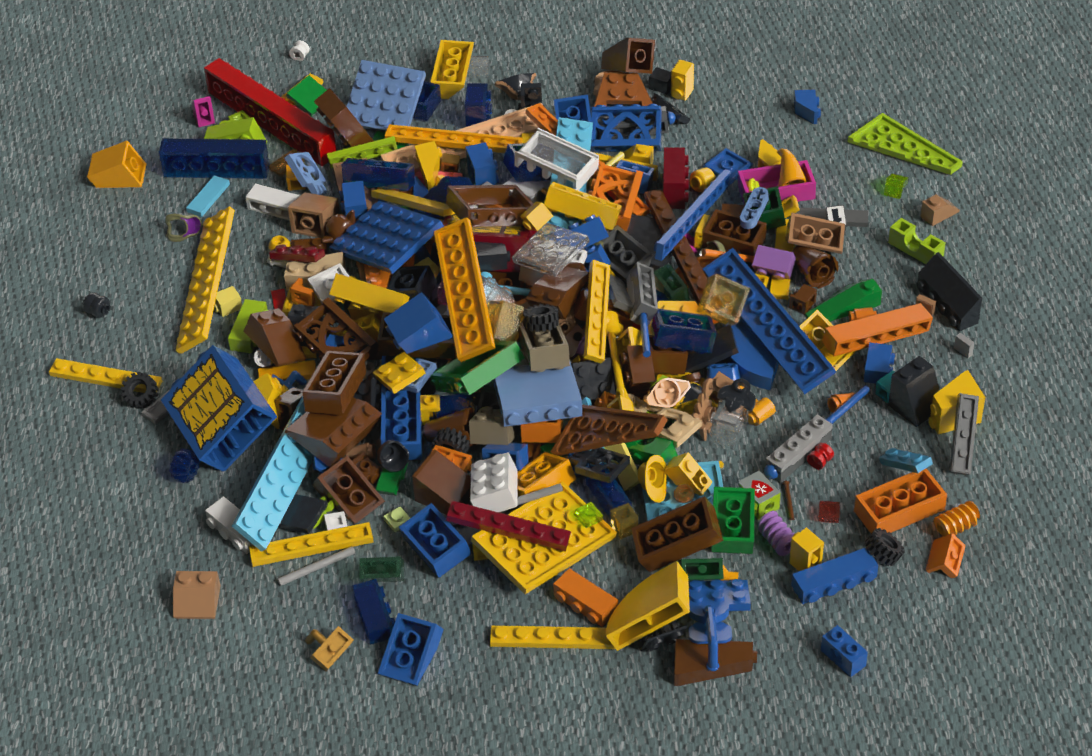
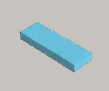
M214 175L186 207L187 212L202 217L230 185L229 180Z

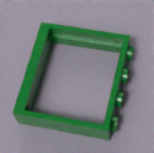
M494 340L495 349L460 362L456 356L455 359L436 369L430 377V384L439 392L471 395L525 359L516 341Z

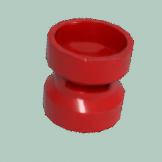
M819 443L815 447V451H811L807 455L808 464L817 470L823 469L826 462H829L834 457V451L826 443Z

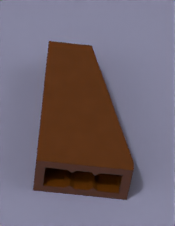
M676 639L674 686H682L752 671L753 663L757 664V651L753 650V642L729 641L727 643H718L719 668L716 671H710L706 666L708 662V644H696L688 639Z

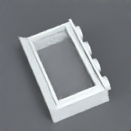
M537 128L534 135L518 152L515 151L516 167L526 160L528 171L533 172L536 166L542 168V176L545 179H548L552 172L558 175L557 182L564 185L566 180L573 182V189L578 191L596 172L599 165V155L540 128Z

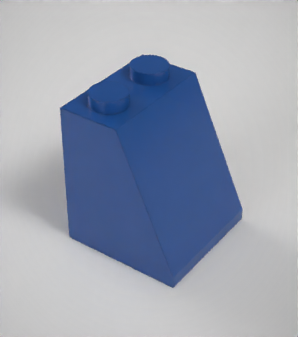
M422 292L384 318L388 325L385 327L391 337L394 336L395 338L393 339L394 344L398 349L402 348L407 354L453 337L439 311Z

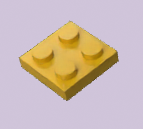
M403 352L388 363L380 366L373 374L379 382L395 394L426 374L420 364Z

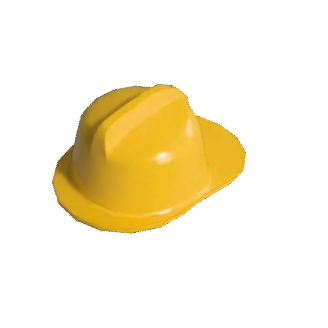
M653 455L647 462L641 464L637 474L641 487L646 490L650 499L655 503L662 502L666 497L667 474L664 472L666 462L659 455Z

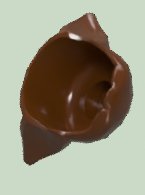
M351 210L346 216L342 214L332 216L326 224L328 235L321 242L333 244L336 238L346 233L347 228L356 223L354 210Z

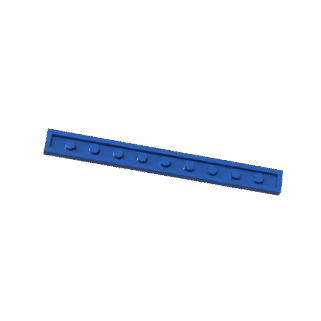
M724 169L720 175L718 174L709 187L705 188L696 201L691 203L688 210H685L683 215L676 220V223L670 226L669 230L663 234L659 241H656L654 251L656 252L655 259L662 261L725 192L730 183V170Z

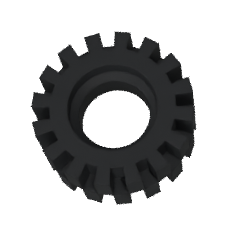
M533 305V307L529 306L528 309L525 308L523 311L524 327L527 330H536V332L542 330L544 332L547 329H555L559 325L558 309L553 305Z
M137 372V375L131 373L132 377L127 376L126 379L128 381L122 382L124 387H121L122 397L132 407L134 406L138 409L139 407L142 409L146 408L145 405L150 406L151 401H156L154 397H158L156 392L159 391V388L156 386L157 383L147 373ZM137 385H146V392L142 396H134L133 390Z
M447 427L446 429L441 428L437 432L431 449L437 445L466 454L470 444L469 440H466V435H461V431L457 433L456 429L450 430V427Z
M876 528L865 540L866 549L871 551V556L874 555L876 560L879 559L880 563H885L886 566H893L905 553L904 547L901 546L902 543L897 541V538L893 537L892 533H887L885 529Z

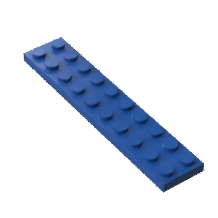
M734 248L703 268L706 276L804 395L836 373L835 368Z

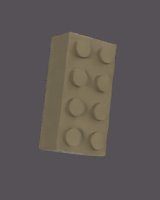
M524 320L517 321L519 342L531 371L543 372L546 369L552 368L559 370L570 366L569 347L560 325L556 326L555 329L552 328V330L547 329L544 332L542 330L536 332V330H527L524 327Z

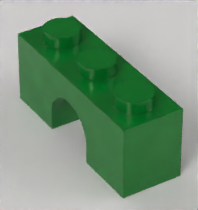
M656 437L653 442L647 445L644 444L643 439L625 443L634 463L640 465L647 462L651 456L659 455L664 459L667 466L673 457L678 456L673 441Z

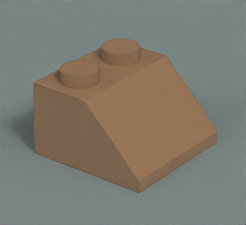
M176 571L173 586V618L215 619L221 587L217 571Z

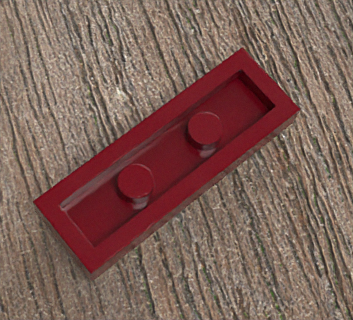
M281 244L270 251L269 256L270 259L317 262L325 257L324 249H317L315 246L301 248L300 245L287 247L285 244Z

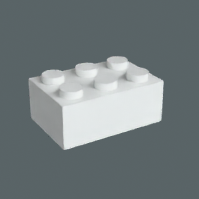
M509 452L497 454L492 458L479 460L471 464L470 501L473 506L495 512L517 507V468Z

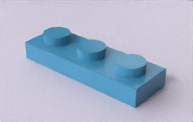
M896 448L887 450L884 455L879 457L882 465L919 473L933 464L929 456L902 451Z

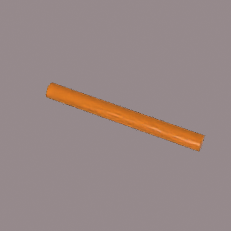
M710 249L702 250V256L719 258L726 253ZM739 254L744 262L753 263L755 256Z

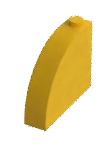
M677 561L639 583L616 607L608 621L606 637L617 651L690 612L688 575Z

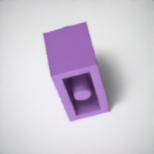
M758 245L752 266L757 274L764 276L767 274L773 275V277L784 280V278L790 279L796 258L793 252Z

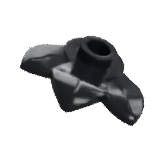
M745 379L735 380L731 385L722 387L717 394L718 399L725 400L728 413L734 412L741 406L748 411H752L756 403L755 395L750 391V383ZM744 386L743 389H738L737 387Z

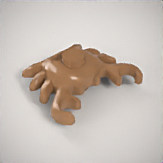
M712 378L704 380L702 393L699 394L692 412L693 418L702 420V426L698 430L703 441L707 440V433H713L711 428L718 426L714 421H721L726 414L725 408L713 407L712 400H709V396L713 392V389L709 388V384L713 381Z

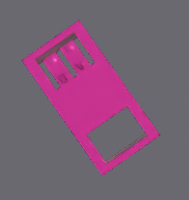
M807 160L798 161L806 183L778 187L781 202L792 195L797 198V202L815 199L816 182ZM781 164L738 171V188L743 202V194L749 193L746 181H749L750 178L758 181L760 187L766 189L777 187Z

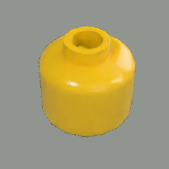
M707 167L695 170L690 175V186L696 192H703L716 179L713 171Z

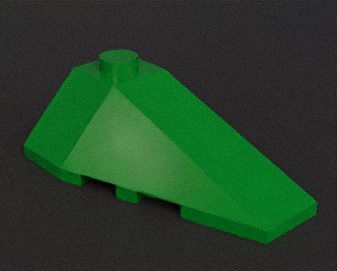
M865 279L846 285L805 313V315L809 318L818 310L831 322L849 316V311H853V309L880 306L882 289L874 279Z

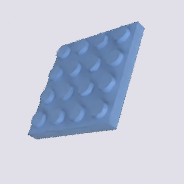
M361 60L347 108L361 126L366 129L386 132L389 124L410 126L426 73L425 71Z

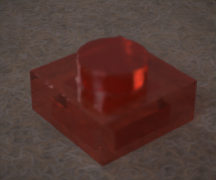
M819 501L818 522L839 523L840 502Z

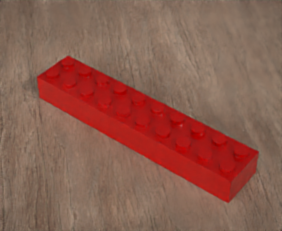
M220 58L204 67L208 93L237 112L243 110L250 118L254 117L260 127L300 153L309 152L314 162L320 166L329 162L327 153L336 151L335 133L331 128L325 126L319 120L314 119L308 113L303 112L297 106L292 105Z

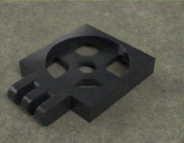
M596 448L591 451L576 452L569 458L571 465L575 466V473L611 484L630 464V456L604 448ZM613 459L617 461L619 464L611 462V460ZM588 463L595 465L592 469L586 467ZM603 469L612 470L609 474L601 472Z

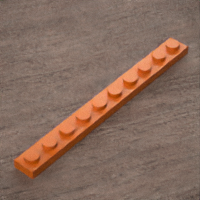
M538 103L526 109L525 114L540 129L556 136L558 120L542 104ZM617 189L606 192L615 201L626 199L618 193ZM637 197L632 214L639 216L649 214V207Z

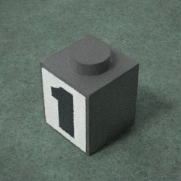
M844 205L826 207V220L844 223V231H846L847 223Z

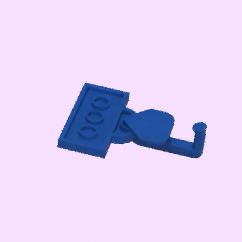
M747 580L688 581L690 608L688 615L691 619L697 621L689 627V639L696 644H708V662L706 666L710 671H716L719 668L718 643H727L732 639L731 626L721 621L728 617L729 611H751Z

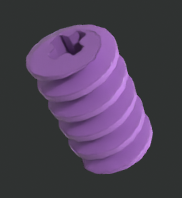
M770 511L760 519L758 530L767 539L768 543L771 544L772 548L776 550L778 555L785 556L790 553L791 538L794 533H791L792 530L787 527L785 522H782V518L778 516L776 511Z

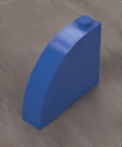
M730 313L728 320H724L723 327L731 325L733 328L739 353L726 358V362L738 365L740 379H745L751 385L758 388L771 390L779 363L739 315Z

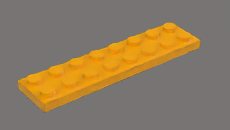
M467 217L434 231L456 353L460 362L495 349L471 222Z

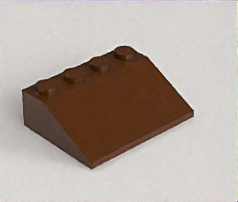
M352 398L343 415L305 412L285 430V433L331 468L376 427L382 413L368 402Z

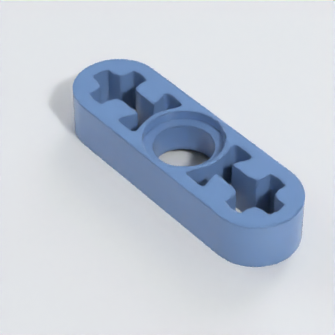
M758 187L752 191L740 215V225L742 228L752 229L757 225L769 200L766 188ZM753 206L759 207L755 210L750 209Z

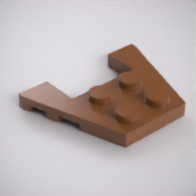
M604 72L594 107L597 105H605L607 107V104H639L641 106H648L653 103L638 73Z

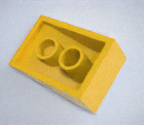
M816 310L799 327L835 368V371H837L856 351L833 357L822 343L825 328L833 325Z

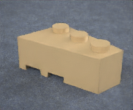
M344 253L328 254L317 262L294 261L287 263L284 274L286 290H289V287L298 278L303 279L304 287L312 289L308 283V278L339 263L345 269Z

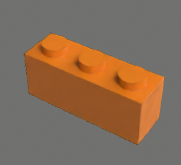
M570 568L553 583L554 596L559 602H565L574 612L582 613L591 623H597L601 627L609 621L612 613L618 606L617 598Z

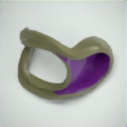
M174 213L165 217L169 241L180 242L199 234L201 231L202 222L197 215ZM170 221H184L186 232L182 235L171 234L172 226Z

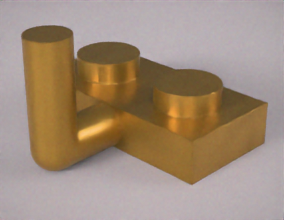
M339 626L328 638L318 630L313 629L305 639L307 644H312L315 640L321 644L310 658L326 672L354 641Z

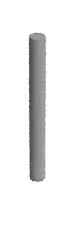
M351 546L278 578V583L280 586L349 557L355 554V550Z

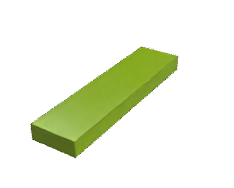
M392 136L327 153L330 167L333 168L332 164L379 157L381 154L397 150L395 137Z

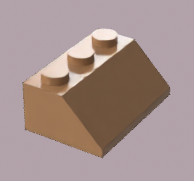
M791 213L786 228L785 241L791 244L842 254L845 224Z

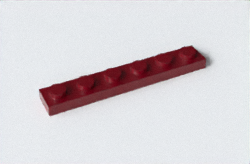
M456 501L451 502L446 521L565 552L571 535L569 530Z

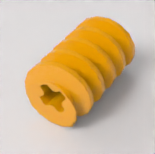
M966 501L964 504H960L958 507H954L944 514L934 517V524L942 536L951 533L956 536L957 532L962 533L964 529L969 530L971 526L975 527L977 519L980 518V512L972 501Z

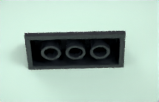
M939 252L935 253L918 273L917 288L919 291H923L928 298L936 301L939 312L949 319L950 324L959 331L978 324L982 297Z

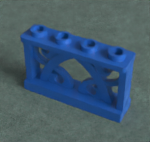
M617 104L613 107H606L605 105L592 107L591 120L593 122L594 142L591 143L592 152H624L636 144L654 146V151H661V106L657 104H649L648 106H640L638 104L623 106ZM646 115H653L655 117V122L652 125L646 127L645 125L648 124L651 119L645 120L644 117ZM600 116L609 117L608 120H603L607 127L599 125L598 119ZM627 118L634 122L639 129L634 130L628 139H623L622 134L614 128ZM656 128V139H651L649 130ZM597 129L604 131L601 139L596 140ZM610 133H614V134L618 135V138H617V139H611L614 135H613V134H610ZM638 134L641 138L635 139L634 136Z

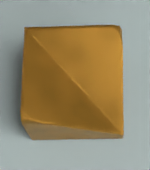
M443 153L440 171L458 173L460 155Z

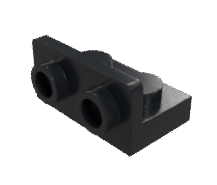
M521 83V90L517 91L518 101H521V103H518V110L542 103L541 83Z
M376 378L362 380L354 394V398L368 402L381 412L379 395H381L382 384Z

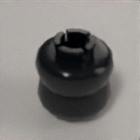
M92 292L85 296V300L83 299V309L87 314L102 318L110 311V301L105 296Z

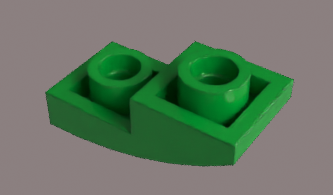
M407 465L398 472H390L383 468L376 491L383 494L397 495L400 480H404Z

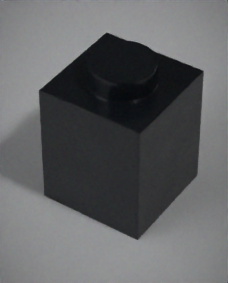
M656 67L649 76V89L667 95L671 90V71Z

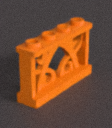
M601 162L600 168L594 174V178L597 179L592 180L590 189L593 191L589 190L588 194L609 201L604 193L617 189L618 193L626 199H619L613 202L624 206L621 207L616 226L618 225L624 231H627L643 172L636 170L635 173L608 166Z

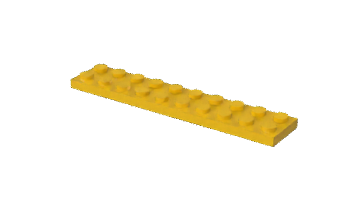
M230 206L220 210L211 218L208 217L203 223L179 337L177 338L176 351L182 354L208 338L235 211Z

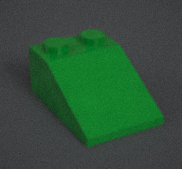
M714 487L713 506L716 511L723 541L712 545V552L753 554L755 488Z

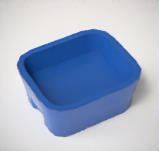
M736 363L712 364L707 367L706 379H713L718 371L733 381L740 379Z

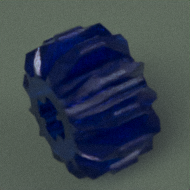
M189 449L177 451L175 457H172L173 460L170 463L171 468L169 472L175 480L189 483L194 480L195 475H198L197 471L200 469L199 464L201 461Z

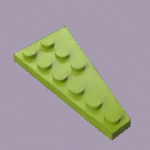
M881 113L848 136V143L949 175L960 169L963 161L884 113Z

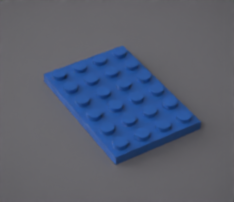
M378 201L372 205L368 212L361 215L355 224L349 226L346 233L336 238L329 248L333 253L343 252L344 257L393 274L434 236L435 230L442 228L444 225L441 220Z

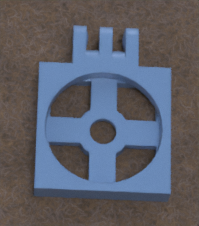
M309 152L289 154L285 157L286 162L302 187H308L311 194H326L327 190L323 184L326 182V179ZM301 159H304L308 166H306ZM311 173H313V175L315 176L316 180H314V179L312 178Z

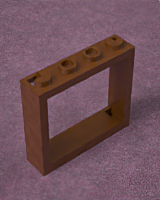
M461 185L447 187V205L460 220L467 217L471 222V227L524 226L522 223L523 219L520 216L534 204L517 185ZM512 204L513 207L470 208L468 205ZM471 212H476L475 216H471Z

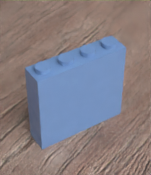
M571 362L570 366L557 370L552 368L546 369L543 372L531 371L529 365L514 366L493 379L504 427L583 416L582 399Z

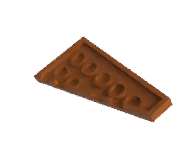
M582 405L583 416L573 417L569 420L551 453L560 456L657 437L668 419L660 414Z

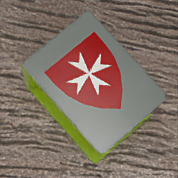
M760 471L739 481L741 488H755L754 516L758 520L766 513L780 508L781 492Z

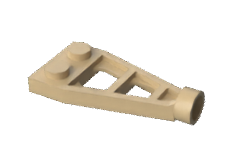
M628 394L633 402L634 411L646 413L649 410L677 420L668 429L663 428L658 436L672 440L676 448L702 426V420L693 418L692 415L686 412L649 405L644 400Z

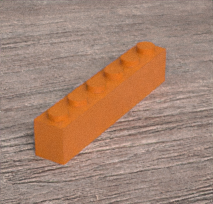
M921 303L827 327L825 328L822 343L834 357L868 348L869 342L883 344L927 332L930 329L933 317Z

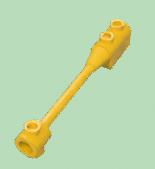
M608 311L606 338L609 340L617 389L615 399L607 405V408L634 411L633 402L624 388L616 336L622 333L624 327L619 323L618 314L614 311Z

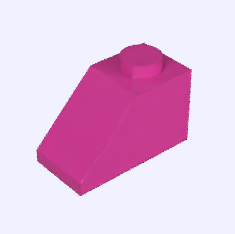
M210 96L193 100L191 104L198 127L214 124L215 119Z

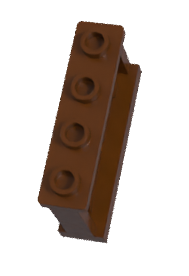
M329 297L323 300V304L294 325L297 339L300 342L304 341L312 353L316 352L319 355L320 360H322L327 351L354 353L362 350L360 353H364L365 361L379 352L377 342ZM326 314L323 321H319V319ZM335 322L339 323L338 327H334L333 324ZM312 325L320 326V329L318 327L311 328V330L315 331L313 335L306 332ZM327 330L330 332L346 330L347 332L344 335L345 346H327ZM351 337L355 338V341H350L352 345H349L348 339Z

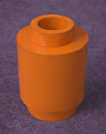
M872 307L853 309V311H849V322L877 315V312L873 311Z

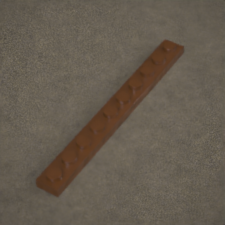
M662 190L645 192L644 199L663 235L669 230L671 225L676 223L677 219ZM684 236L671 252L701 312L719 311L721 304L686 236Z

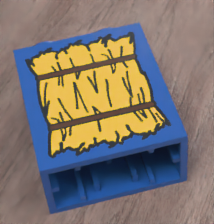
M214 345L200 354L197 362L182 378L177 379L172 384L171 389L161 399L198 459L221 471H226L277 418L239 360Z

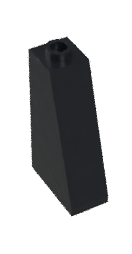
M474 241L480 271L507 269V262H510V251H506L505 244ZM436 246V258H437V262H438V267H439L440 275H442V273H441V267H440V262H439L438 251H437V246Z

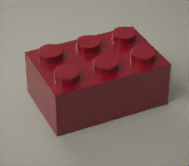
M664 147L663 194L671 209H685V202H688V192H685V190L689 189V167H685V165L689 164V155H685V147Z

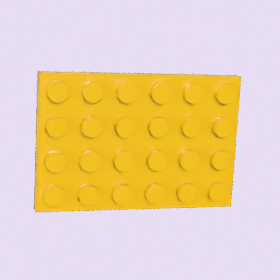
M561 482L563 491L530 501L508 515L571 531L566 552L484 530L471 537V542L524 594L529 593L616 538L617 532L564 482Z

